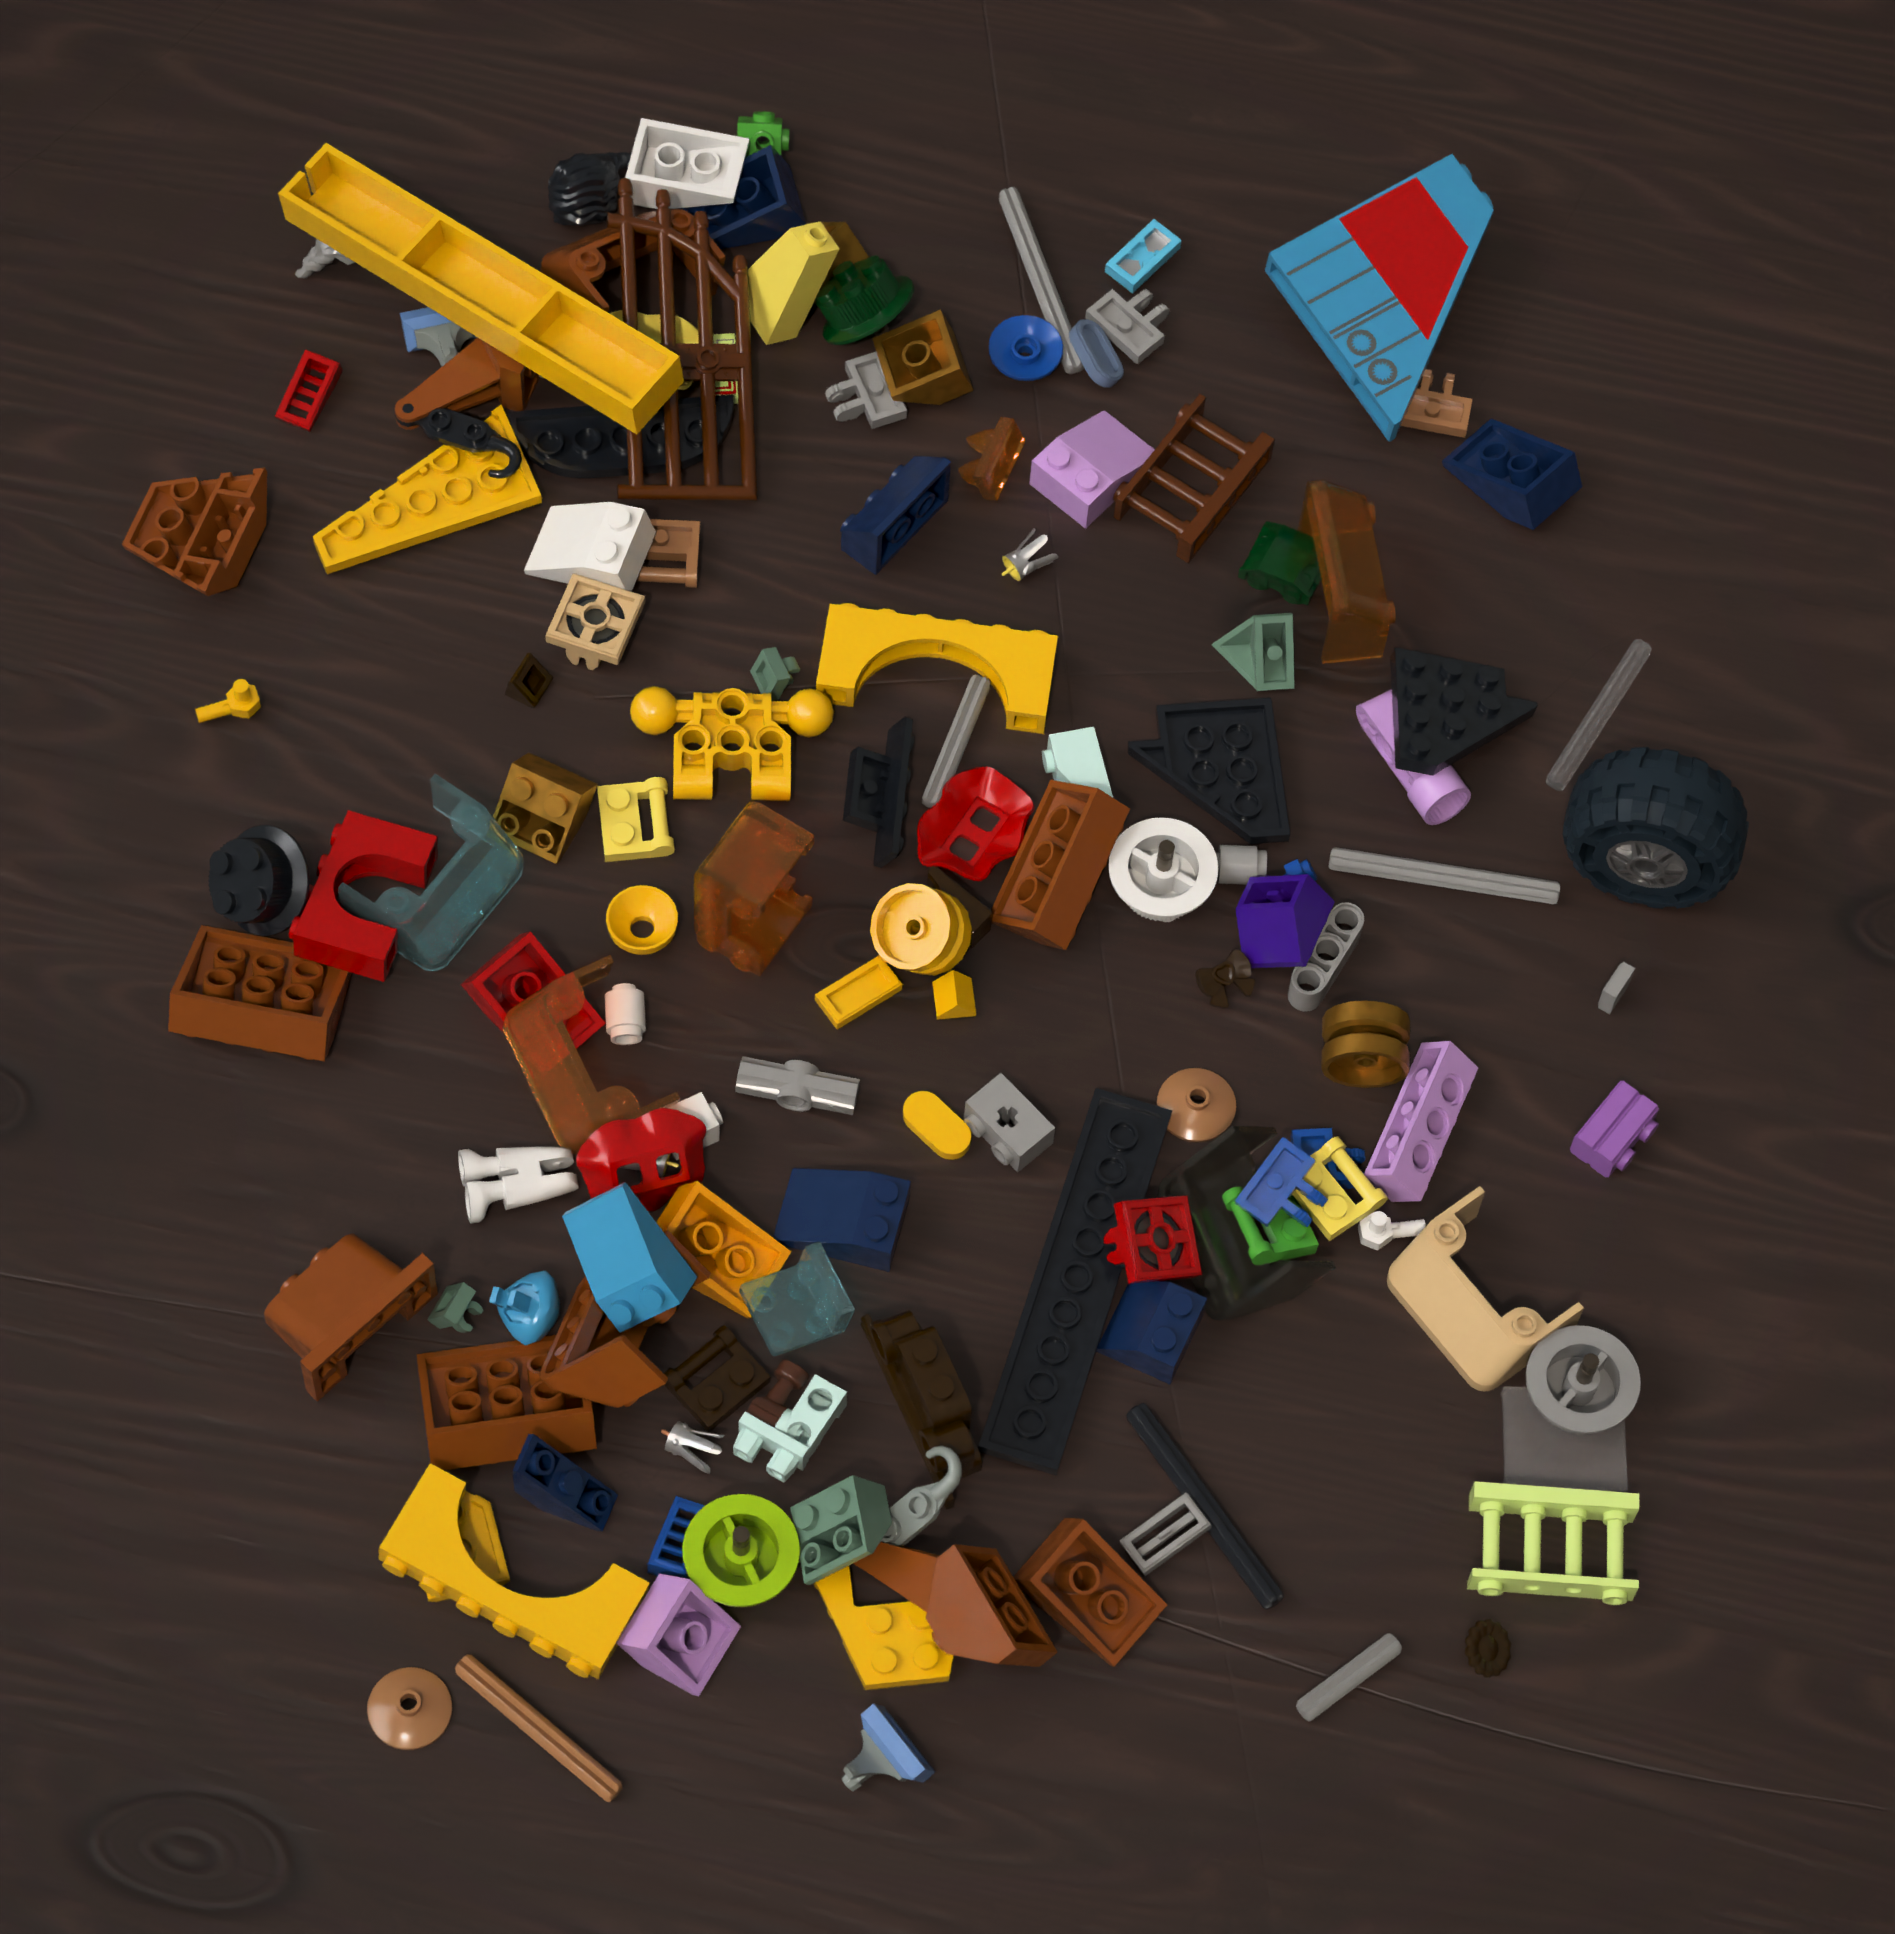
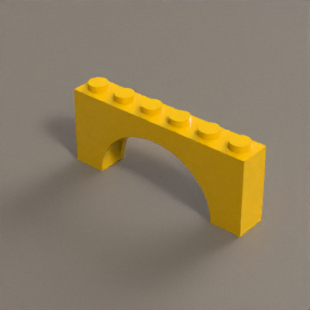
M851 603L830 604L816 690L825 694L834 705L854 707L855 699L864 683L882 668L910 658H941L965 665L990 680L991 685L997 691L1004 705L1006 729L1044 734L1058 636L1050 635L1042 630L1021 631L1011 629L1005 625L986 626L973 624L964 619L951 621L937 619L928 614H918L916 616L901 614L886 608L879 610L859 608Z
M430 1463L379 1547V1560L383 1561L382 1566L398 1577H404L406 1574L420 1582V1588L432 1596L441 1597L443 1594L456 1601V1607L471 1617L477 1618L478 1615L487 1618L493 1622L492 1626L501 1634L511 1638L518 1635L529 1641L530 1648L536 1653L547 1658H551L552 1655L567 1662L566 1667L576 1675L583 1678H588L591 1675L599 1680L618 1646L616 1644L648 1593L650 1583L613 1563L602 1578L593 1585L580 1592L563 1597H531L513 1592L499 1585L477 1567L461 1540L457 1518L460 1505L465 1497L466 1482Z

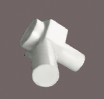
M1376 1211L1359 1221L1360 1243L1378 1251L1394 1238L1417 1236L1426 1227L1424 1219L1391 1223V1218L1387 1217L1384 1212Z

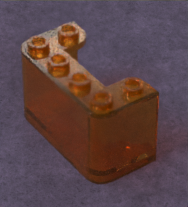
M749 801L694 874V929L698 935L696 938L697 942L710 952L718 951L728 957L730 962L743 972L751 971L760 977L812 907L811 896L805 894L802 897L793 890L796 879L790 876L789 872L801 856H806L813 847L815 835L765 805Z

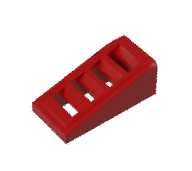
M305 349L275 414V418L310 432L343 371L340 363ZM311 370L324 374L325 377L321 380L309 375ZM308 382L320 387L318 393L302 387L303 384ZM301 394L314 401L312 405L297 400V395ZM291 406L308 412L306 419L288 412Z

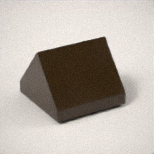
M527 653L508 682L505 695L531 708H535L553 677L531 653Z

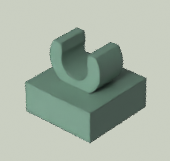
M771 647L762 649L750 672L760 693H771V701L779 700L787 685L793 684L794 680L791 674L798 673L801 669L795 657L781 659L777 648Z
M462 1282L445 1288L427 1320L439 1329L453 1326L456 1331L467 1333L471 1332L473 1327L464 1320L465 1310L475 1316L482 1314L483 1308L479 1303L471 1301L476 1291Z

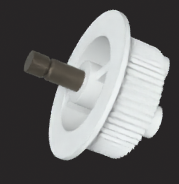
M1151 818L1135 823L1117 838L1109 856L1108 870L1113 888L1127 906L1133 909V912H1137V915L1140 914L1141 917L1146 919L1171 922L1197 909L1209 898L1217 882L1218 860L1209 840L1192 825L1172 818Z

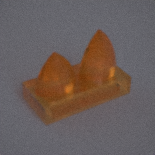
M1000 417L994 429L983 430L966 437L969 445L981 453L982 456L979 459L962 465L958 468V471L965 481L978 487L984 499L998 500L1025 444V440L1014 418Z

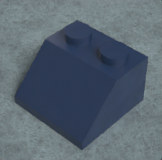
M1154 1281L1128 1284L1098 1344L1096 1352L1167 1384H1171L1201 1322L1207 1298L1172 1282Z

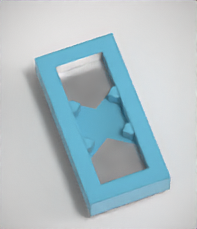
M1153 219L1106 263L1105 273L1133 293L1181 248L1182 240Z

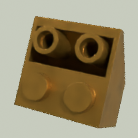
M527 753L511 764L488 832L558 864L586 819L598 784L534 754Z

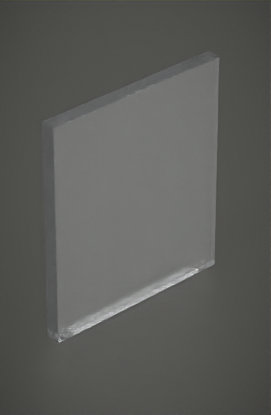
M1503 1386L1501 1397L1503 1411L1504 1484L1613 1492L1628 1491L1625 1420L1619 1425L1603 1432L1585 1435L1570 1434L1569 1432H1564V1430L1560 1431L1559 1428H1555L1551 1423H1548L1547 1419H1544V1416L1541 1415L1533 1404L1527 1387Z

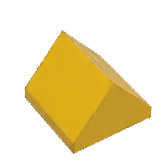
M952 970L932 982L937 1020L976 1016L972 978Z

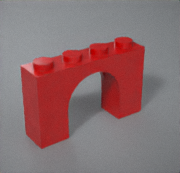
M348 810L343 823H337L333 829L330 840L332 848L328 855L323 854L317 867L318 879L315 886H309V894L301 917H294L289 930V938L293 939L294 956L385 982L398 952L397 929L351 915L339 905L336 898L349 883L369 876L385 877L425 889L438 859V836Z

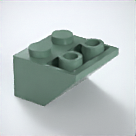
M852 1475L790 1507L793 1524L799 1538V1558L804 1584L811 1585L875 1551L892 1524L885 1485Z

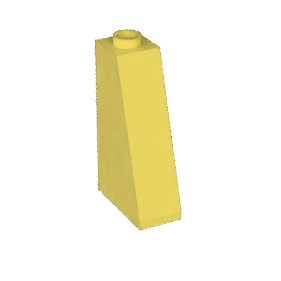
M821 221L790 228L746 273L748 275L750 322L766 345L797 337L839 251V247Z

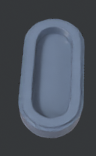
M1088 319L1079 320L1069 331V339L1089 377L1095 383L1107 388L1113 387L1124 373L1121 361L1104 330L1097 323Z

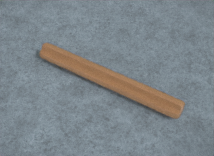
M467 1654L458 1662L455 1672L461 1679L603 1800L611 1802L619 1795L622 1790L620 1780L474 1656Z

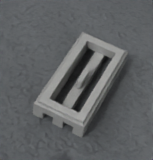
M1186 1492L1122 1538L1120 1544L1128 1552L1134 1563L1137 1564L1143 1575L1146 1576L1212 1527ZM1187 1507L1190 1512L1139 1549L1134 1547L1136 1542L1183 1508ZM1194 1520L1198 1521V1524L1193 1526L1191 1529L1182 1534L1176 1540H1174L1169 1545L1164 1547L1162 1550L1153 1555L1147 1561L1143 1559V1557L1148 1555L1150 1552L1159 1547L1161 1544L1170 1539L1172 1536L1181 1531Z

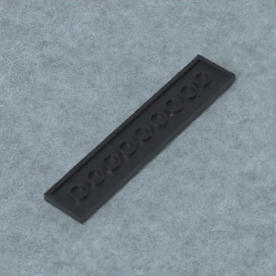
M1095 1088L978 1446L979 1452L1057 1476L1123 1269L1121 1265H1115L1107 1261L1106 1256L1114 1251L1113 1244H1104L1103 1238L1109 1229L1118 1226L1114 1209L1115 1203L1145 1199L1171 1119L1172 1110Z

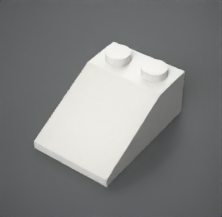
M641 118L625 178L631 180L633 186V195L631 196L633 198V205L658 209L656 207V194L661 189H666L669 192L671 201L669 209L734 203L749 146V138Z
M614 502L551 506L524 572L526 575L567 584L572 574L575 573L632 592L656 531L646 510Z

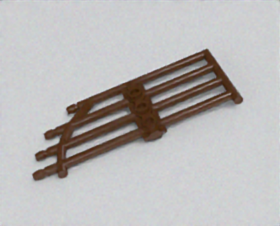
M622 178L619 180L618 195L620 196L618 199L619 214H607V227L619 229L623 322L638 331L634 232L657 237L661 343L659 344L680 356L684 381H700L704 485H682L677 389L663 405L666 485L644 484L642 430L635 434L627 429L629 484L617 485V499L756 501L757 478L746 258L743 255L734 257L733 273L735 275L732 278L710 253L709 231L707 230L709 222L705 211L695 212L694 228L696 231L694 232V241L672 228L671 210L669 209L671 201L669 192L666 189L658 190L656 194V207H658L656 210V222L634 217L633 198H631L633 186L630 179ZM672 245L695 259L699 344L676 343ZM711 277L734 302L736 344H713ZM715 381H737L742 485H719Z

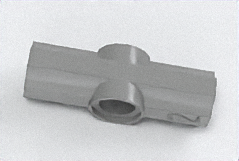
M742 1056L735 1092L773 1099L781 1107L792 1111H808L813 1107L853 1115L860 1079L821 1072L815 1065L802 1060H789L785 1064Z

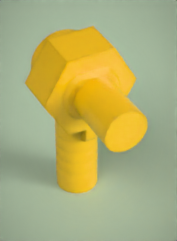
M244 679L236 680L233 687L226 693V700L195 708L198 722L203 723L230 714L249 719L261 708L255 685L248 684Z

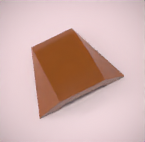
M265 467L253 469V474L233 476L231 472L221 473L218 479L199 481L197 477L152 483L127 532L122 546L127 551L206 596L237 587L266 527L267 470Z

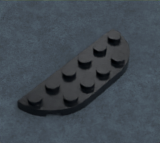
M733 394L716 395L718 447L725 439L732 423L734 411ZM701 397L678 398L681 469L693 466L703 460ZM576 406L508 412L510 425L522 452L541 468L560 476L579 479L628 475L627 428L593 407ZM663 406L642 428L643 474L666 472Z

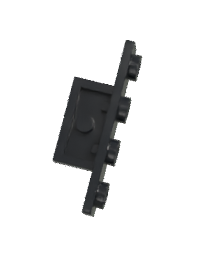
M906 716L888 730L885 755L858 746L850 752L843 821L877 832L873 865L879 868L897 858L903 847L901 826L907 812V803L904 801L905 790L911 776V769L908 767L909 753L915 740V736L912 733L913 719Z

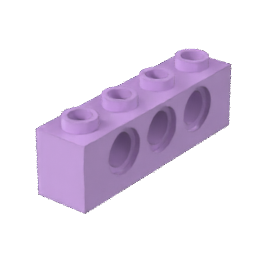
M1451 1041L1421 1043L1365 1170L1364 1175L1376 1188H1381L1391 1202L1422 1200L1478 1070V1067Z

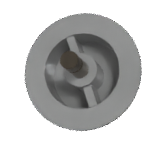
M1574 1325L1557 1329L1535 1346L1526 1367V1385L1533 1404L1541 1415L1544 1416V1419H1547L1548 1423H1551L1555 1428H1559L1560 1431L1564 1430V1432H1569L1570 1434L1585 1435L1599 1433L1619 1425L1632 1412L1640 1394V1372L1632 1353L1612 1334L1591 1326Z

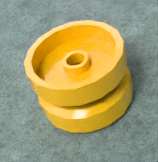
M911 883L892 888L879 900L872 914L870 928L874 948L885 962L898 969L920 975L933 976L950 971L963 959L970 945L972 931L968 911L958 898L939 889H933L923 884Z

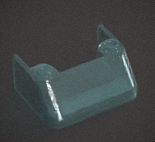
M434 774L430 779L433 808L450 819L453 832L466 842L424 892L418 896L406 888L393 887L383 892L374 903L344 882L338 887L340 905L346 912L361 919L396 928L398 933L397 953L426 971H438L450 963L520 879L524 871L521 851L487 808Z

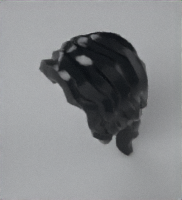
M577 153L571 158L560 160L548 181V198L550 201L548 207L554 213V222L568 226H584L587 224L596 225L606 221L607 214L615 213L619 207L616 200L618 198L617 192L620 180L618 170L629 165L632 153Z

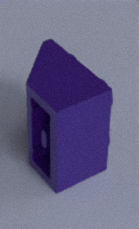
M1308 874L1249 878L1235 910L1241 952L1248 958L1251 968L1306 967L1335 903Z

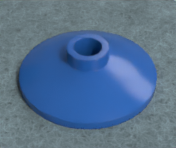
M1030 315L1014 316L1001 322L992 332L989 340V355L994 366L1004 375L1016 380L1033 381L1046 377L1057 368L1063 355V342L1059 332L1046 320ZM1025 352L1031 356H1022L1020 354Z

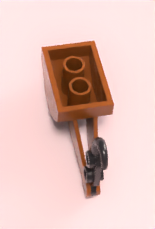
M477 338L396 403V422L401 428L406 430L421 426L429 438L468 452L497 451L509 457L508 466L502 470H490L488 475L497 479L508 478L516 473L522 461L521 452L516 444L501 437L486 422L458 412L497 397L504 408L513 411H525L540 377L539 374L480 338Z

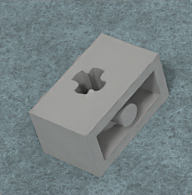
M1002 1073L998 1074L965 1101L964 1122L970 1128L971 1133L978 1138L982 1136L992 1146L991 1150L994 1156L1003 1165L1010 1164L1017 1173L1053 1144L1055 1127Z

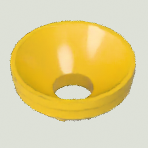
M637 885L626 888L612 899L606 913V925L610 937L621 949L637 955H647L658 952L671 942L678 926V912L675 903L664 891L648 885ZM637 921H648L653 925L654 931L646 938H639L632 934L631 927Z

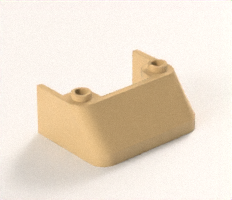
M1479 1186L1427 1224L1391 1264L1387 1275V1285L1394 1296L1465 1381L1476 1390L1491 1391L1527 1366L1533 1349L1540 1341L1557 1329L1577 1325L1584 1307L1578 1302L1548 1324L1536 1311L1527 1307L1515 1308L1503 1317L1496 1312L1451 1258L1464 1246L1466 1240L1464 1226L1478 1215L1485 1194L1483 1188Z

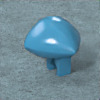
M546 1270L530 1273L517 1280L505 1290L493 1286L489 1302L497 1306L498 1313L511 1335L525 1346L542 1340L557 1322L560 1314L557 1283Z

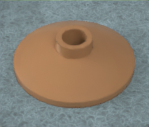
M1188 1068L1174 1073L1162 1084L1157 1096V1106L1172 1110L1167 1130L1175 1137L1188 1142L1201 1143L1218 1138L1231 1126L1236 1113V1099L1232 1088L1220 1075L1207 1069ZM1198 1095L1203 1097L1205 1101L1197 1104L1190 1097Z
M415 1667L401 1668L388 1673L374 1686L368 1699L367 1715L373 1732L382 1742L400 1750H417L431 1745L446 1731L452 1716V1701L444 1682L432 1672ZM413 1698L417 1704L413 1709L405 1710L401 1707L403 1700Z

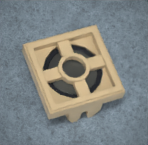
M573 573L545 635L546 642L565 648L567 658L574 665L579 663L581 657L586 660V666L590 670L597 668L601 660L619 665L644 607L645 596Z

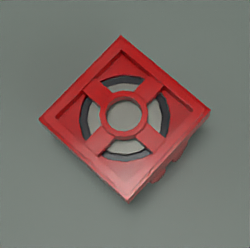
M1187 1195L1128 1200L1114 1204L1118 1226L1109 1229L1103 1241L1104 1244H1113L1114 1251L1106 1256L1107 1261L1115 1265H1121L1126 1270L1128 1284L1194 1278L1202 1275Z

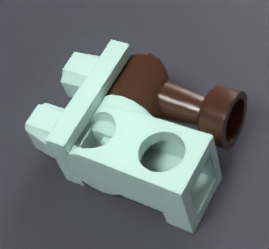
M782 1359L774 1372L775 1377L778 1379L777 1383L766 1397H756L738 1421L739 1434L733 1446V1453L744 1461L752 1463L761 1448L767 1450L774 1455L767 1464L766 1471L781 1482H786L797 1468L803 1471L809 1458L819 1446L834 1420L839 1418L846 1408L847 1392L815 1374L794 1409L787 1408L784 1405L792 1389L801 1390L809 1375L799 1365Z

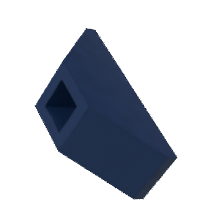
M528 1434L512 1471L514 1491L546 1513L595 1531H603L618 1494L536 1435Z

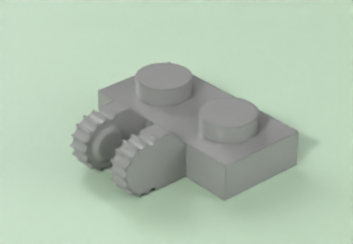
M1112 289L1086 310L1085 319L1097 323L1104 330L1108 339L1138 365L1164 343L1165 335L1156 327L1167 317L1169 308L1164 304H1159L1148 314L1142 316L1140 312L1151 303L1153 294L1145 289L1127 302Z
M877 352L845 361V370L849 380L831 385L825 393L830 403L848 400L855 393L858 397L847 403L840 404L834 409V416L839 422L855 419L864 412L871 429L907 418V409L904 402L893 401Z

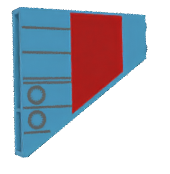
M1453 154L1269 252L1265 267L1267 275L1388 442L1394 440L1397 436L1488 229L1494 211L1489 196L1483 191L1480 192L1472 181L1468 168L1464 164H1460Z

